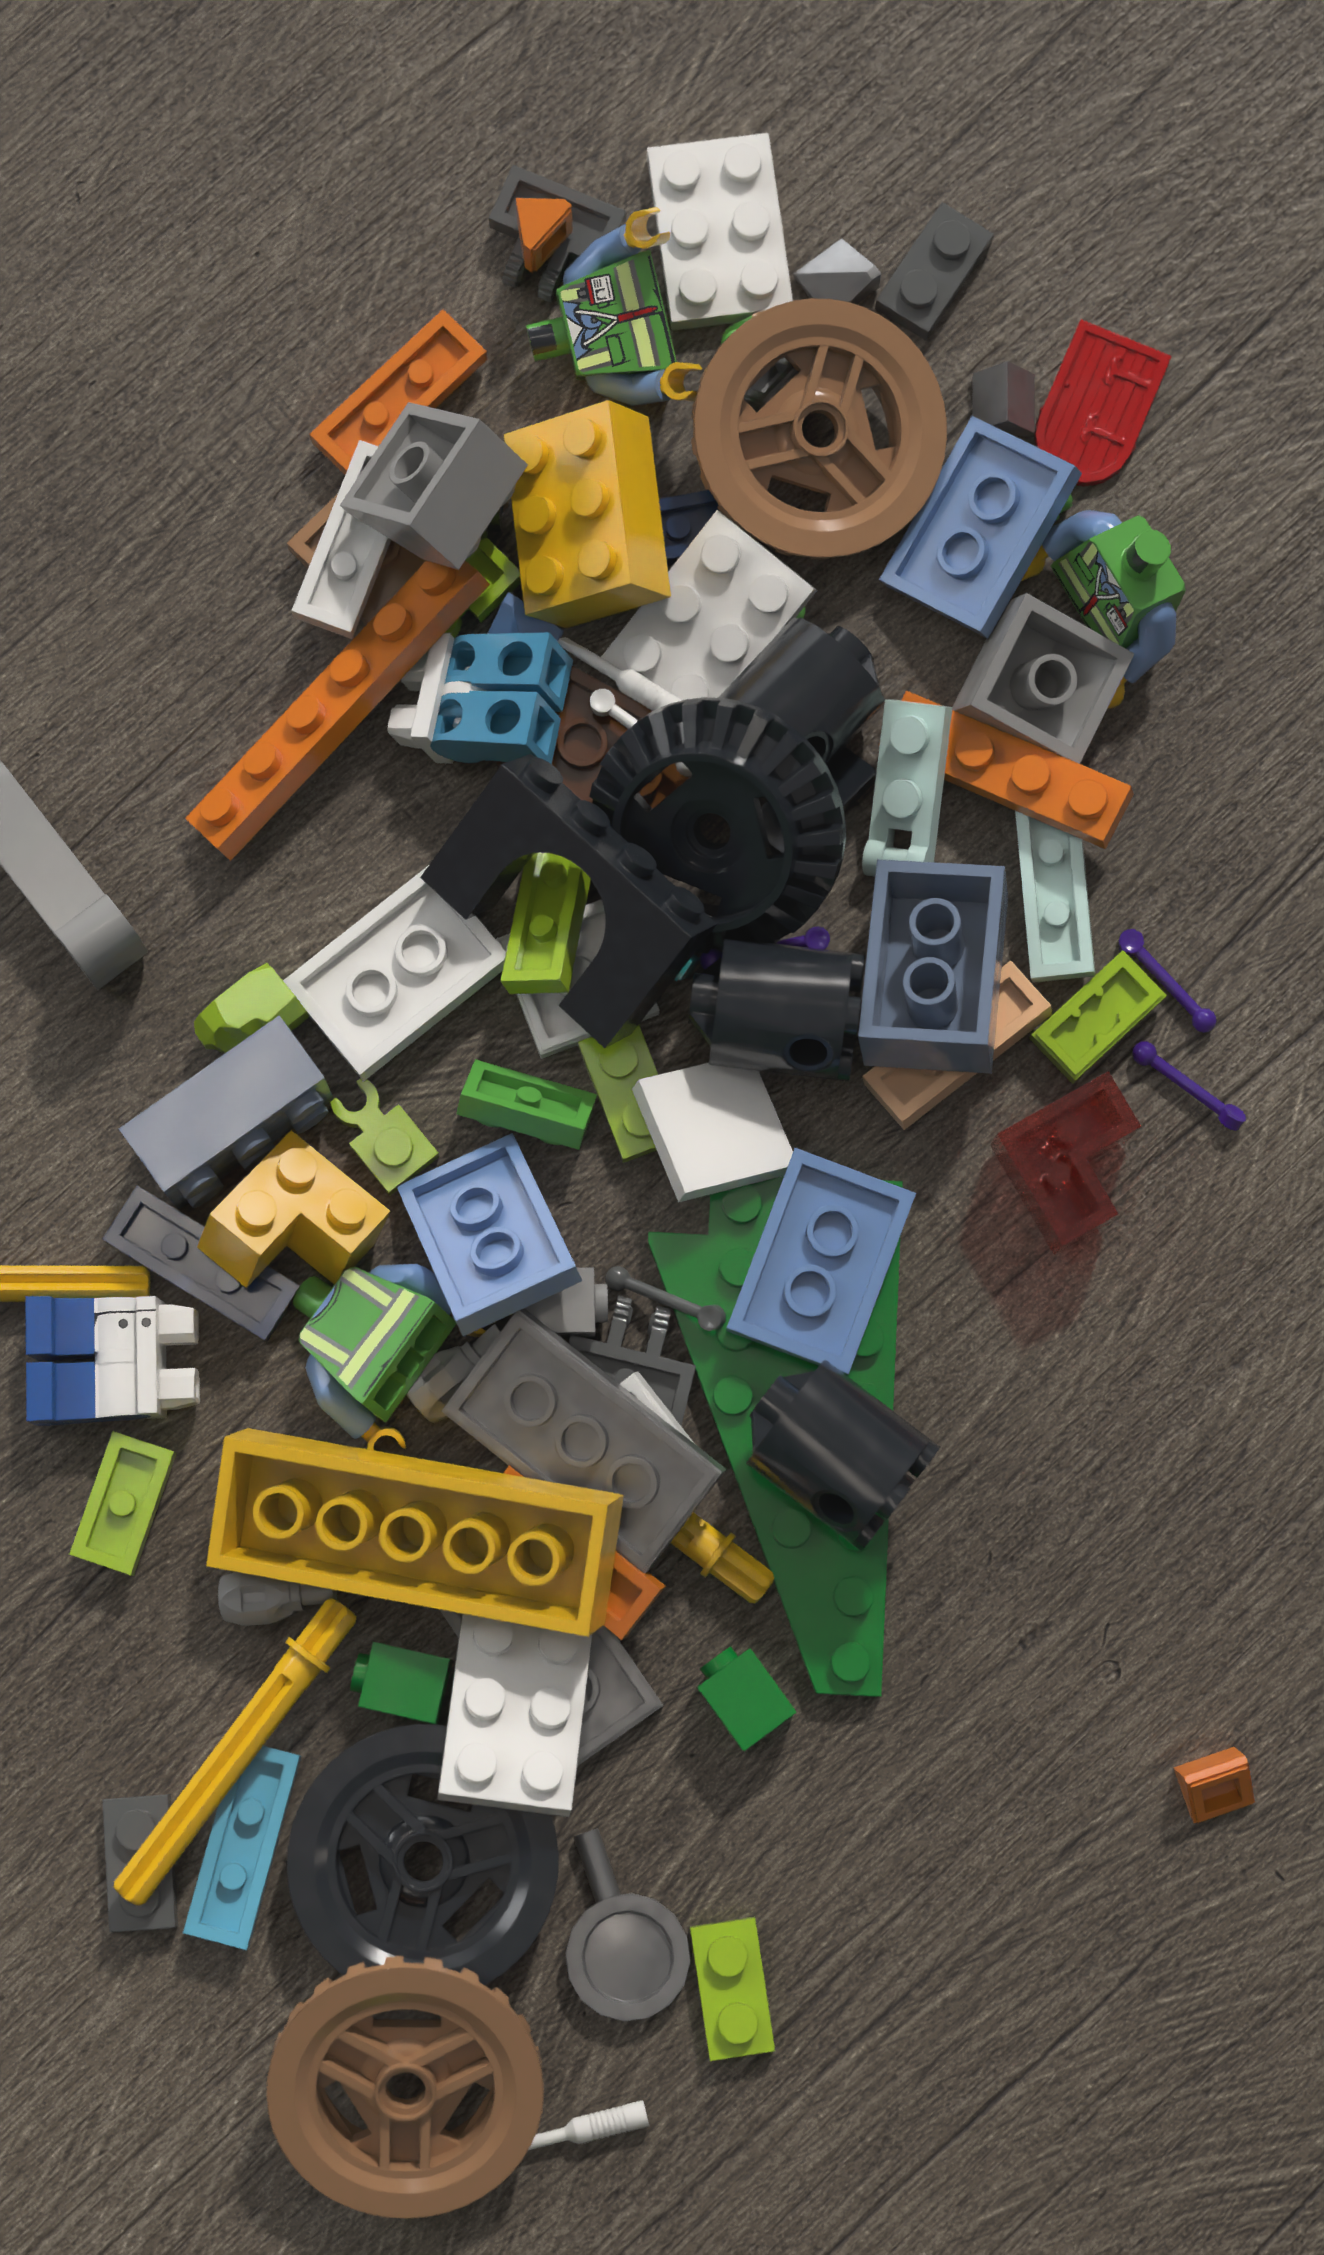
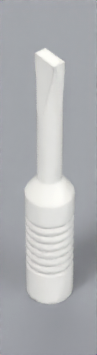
M567 637L560 638L558 641L562 648L616 681L620 692L633 698L651 711L670 703L682 701L679 697L666 691L634 670H621Z
M640 2100L617 2106L616 2108L606 2109L605 2111L602 2110L590 2113L589 2115L574 2117L563 2128L535 2134L528 2150L566 2140L582 2144L594 2139L597 2140L609 2137L610 2135L620 2134L621 2132L624 2133L648 2127L649 2122L644 2101Z

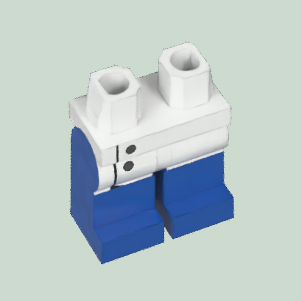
M25 1296L26 1355L37 1361L95 1359V1362L26 1363L27 1422L36 1426L143 1418H167V1410H177L200 1404L199 1371L196 1368L166 1369V1346L198 1344L199 1314L196 1309L172 1304L165 1305L156 1296L136 1298Z

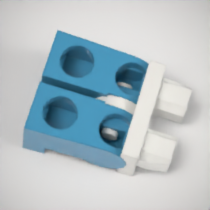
M550 632L467 634L456 638L450 633H444L401 679V682L410 691H420L417 705L396 704L391 709L387 727L388 733L400 745L423 749L435 763H453V760L464 763H477L482 760L509 762L532 754L534 757L541 758L552 764L561 718L555 712H563L573 659Z

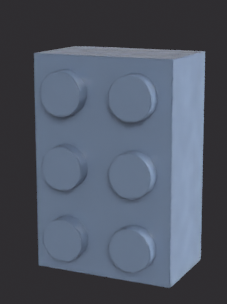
M877 859L858 1032L864 1066L992 1074L1008 906L1005 866Z
M279 1015L120 1127L119 1130L177 1209H180L188 1202L192 1208H197L212 1199L224 1188L223 1183L220 1181L223 1177L240 1165L245 1171L255 1168L275 1147L273 1142L292 1128L295 1129L297 1134H300L319 1123L329 1113L325 1105L332 1101L334 1097L325 1077Z

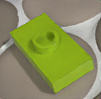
M1122 950L1033 1032L1029 1039L1074 1084L1155 1009L1167 995Z

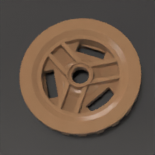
M817 298L794 300L776 305L757 314L734 331L717 349V352L701 376L696 400L693 402L692 407L693 438L691 443L693 455L697 456L700 466L702 483L706 490H710L719 504L718 510L736 523L757 542L776 549L775 552L787 556L809 557L810 560H826L828 558L847 557L861 553L898 533L920 511L934 489L941 472L947 442V419L939 384L931 366L914 342L896 325L865 307L846 301ZM786 358L798 373L756 412L743 399L745 393L780 359ZM869 388L873 389L883 407L889 433L888 448L875 450L861 390ZM821 413L832 421L835 435L829 446L818 448L810 445L805 440L802 433V423L808 414ZM771 478L828 495L824 512L798 509L778 500L767 491Z
M403 1956L386 1957L384 1964L368 1968L362 1962L348 1967L345 1976L335 1981L327 1978L318 1984L314 1989L313 1995L304 2004L299 2002L289 2014L288 2023L284 2030L278 2034L273 2047L267 2079V2105L272 2129L280 2148L291 2165L315 2189L330 2199L357 2211L388 2218H420L439 2215L464 2207L488 2194L499 2186L523 2160L538 2130L543 2108L544 2082L542 2060L539 2048L535 2046L531 2037L530 2026L523 2014L517 2015L509 2006L508 1997L496 1987L490 1990L481 1984L478 1974L464 1967L460 1973L443 1968L442 1960L428 1957L425 1958L424 1964L404 1963ZM411 2009L440 2015L441 2020L373 2019V2015L390 2010ZM408 2072L421 2078L425 2088L415 2098L401 2099L394 2096L388 2090L386 2084L394 2075ZM339 2081L368 2128L362 2130L347 2120L331 2102L324 2087ZM473 2082L489 2089L488 2094L477 2111L467 2121L452 2131L444 2129V2126Z

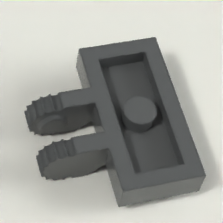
M512 165L488 218L489 228L518 239L502 277L504 284L516 288L527 272L524 265L517 224L516 198L565 199L572 205L573 232L553 253L538 285V298L551 303L556 296V289L562 284L569 261L574 262L593 241L624 225L626 222V210Z
M618 1296L606 1343L570 1335L568 1344L619 1384L634 1372H639L682 1426L696 1365L660 1357L671 1309L657 1305L655 1312L651 1314L647 1330L649 1337L644 1353L621 1347L624 1332L630 1324L633 1308L631 1307L632 1299Z

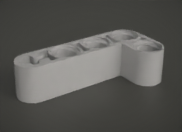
M0 761V865L90 982L99 990L146 955L148 950L109 896L103 893L10 771Z

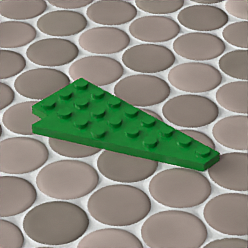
M784 1176L710 1194L708 1235L648 1232L649 1249L665 1292L702 1307L712 1304L719 1305L725 1311L726 1321L720 1329L708 1331L701 1328L697 1318L672 1308L693 1365H696L695 1372L768 1569L773 1572L774 1585L815 1694L881 1697L889 1518L886 1520L877 1512L875 1513L885 1522L861 1552L746 1464L753 1454L752 1427L749 1415L779 1375L787 1377L816 1371L819 1367L813 1363L726 1331ZM883 1180L901 1188L903 1187V1181ZM900 1238L848 1374L850 1379L892 1411L894 1404Z

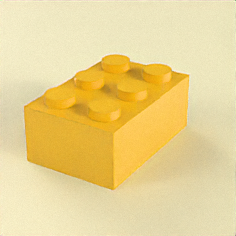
M606 400L504 434V442L528 464L517 481L515 491L511 497L525 615L569 628L671 598L648 416Z

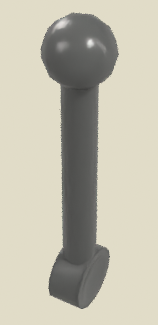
M614 1266L605 1274V1282L610 1289L614 1291L628 1289L697 1318L699 1325L704 1330L720 1329L726 1321L725 1311L719 1305L712 1304L702 1307L630 1277L629 1272L622 1266Z

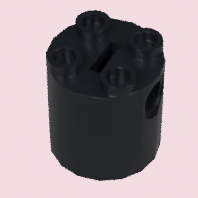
M792 618L718 697L742 701L776 715L805 737L827 766L884 706L885 702L880 689L874 658L868 648L854 634L841 626H837L831 633H826L815 624L802 618Z
M724 938L722 957L702 973H694L688 1024H694L711 1046L709 1065L849 1082L854 1044L843 1043V1037L853 1038V1036L857 1035L861 997L848 995L849 991L860 992L864 954Z
M824 1360L816 1371L787 1377L779 1375L749 1415L752 1427L753 1454L746 1464L862 1552L885 1522L875 1513L877 1512L887 1520L911 1489L910 1486L915 1481L906 1472L908 1471L918 1478L941 1447L827 1360Z

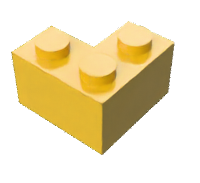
M291 1130L209 1214L197 1248L246 1288L286 1246L335 1285L343 1272L350 1267H354L375 1245L390 1210Z

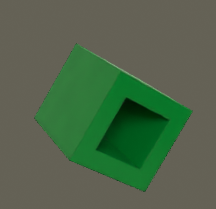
M373 1642L370 1655L360 1652L358 1654L350 1691L361 1693L358 1707L438 1724L453 1660Z
M730 1646L700 1668V1671L707 1680L696 1687V1689L741 1751L747 1750L797 1712L751 1648L738 1656Z

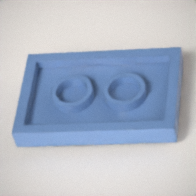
M972 416L941 469L932 493L924 506L915 515L879 580L888 588L989 638L1082 473L1075 465Z
M513 1133L397 1186L463 1336L582 1282L575 1263Z
M794 1148L726 1331L818 1366L824 1360H827L848 1376L916 1193Z

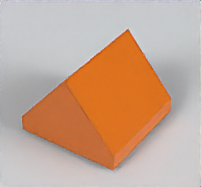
M516 198L517 224L524 265L531 273L534 270L537 271L573 232L572 205L565 199Z
M1235 1747L1173 1768L1193 1823H1200L1255 1803L1249 1763L1245 1755Z

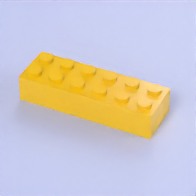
M246 1428L224 1437L206 1566L589 1637L602 1627L606 1620L624 1495Z

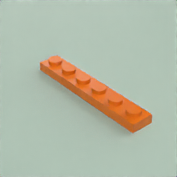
M430 561L423 563L415 574L378 611L370 622L334 658L325 670L185 819L231 861L490 585L488 581L466 561H464L459 570Z

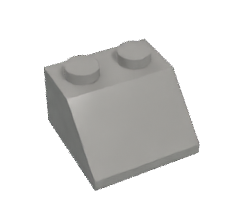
M408 402L340 506L350 515L420 558L459 570L464 561L478 548L481 535L499 508L512 497L516 483L528 464L480 419Z
M1025 593L1011 599L989 638L986 639L952 706V710L1080 764L1134 653Z

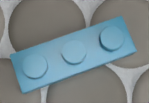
M263 1746L218 1805L185 1923L184 1934L244 1950L249 1949L301 1761V1755Z

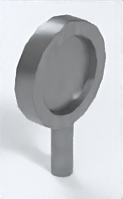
M596 1828L574 1836L596 1903L585 1910L571 1930L566 1950L568 1977L580 1999L600 2015L621 2021L649 2018L669 2006L685 1984L690 1965L687 1935L675 1914L656 1899L634 1893L620 1894L599 1829Z

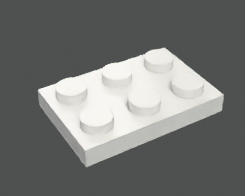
M769 133L647 148L654 207L661 210L658 214H655L657 233L670 232L669 241L659 245L671 331L737 323L756 312H763L776 305L793 301Z
M717 510L668 571L671 598L641 606L601 658L621 670H634L682 700L702 697L718 698L789 621L797 617L817 590L759 542L749 536L732 520Z
M426 868L283 980L303 1005L309 1017L363 1082L503 971L506 951L476 916L465 920L420 878Z
M462 1614L437 1800L565 1817L570 1816L592 1634L587 1637Z

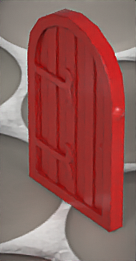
M1080 319L1045 404L1039 410L1034 437L1036 447L1075 465L1082 473L1076 483L1078 486L1085 487L1101 484L1118 474L1129 459L1130 454L1136 448V440L1172 356Z

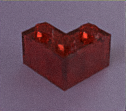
M1109 1071L1001 1131L995 1136L990 1145L1054 1255L1109 1225L1118 1215L1116 1208L1089 1162L1131 1139L1141 1128V1125Z

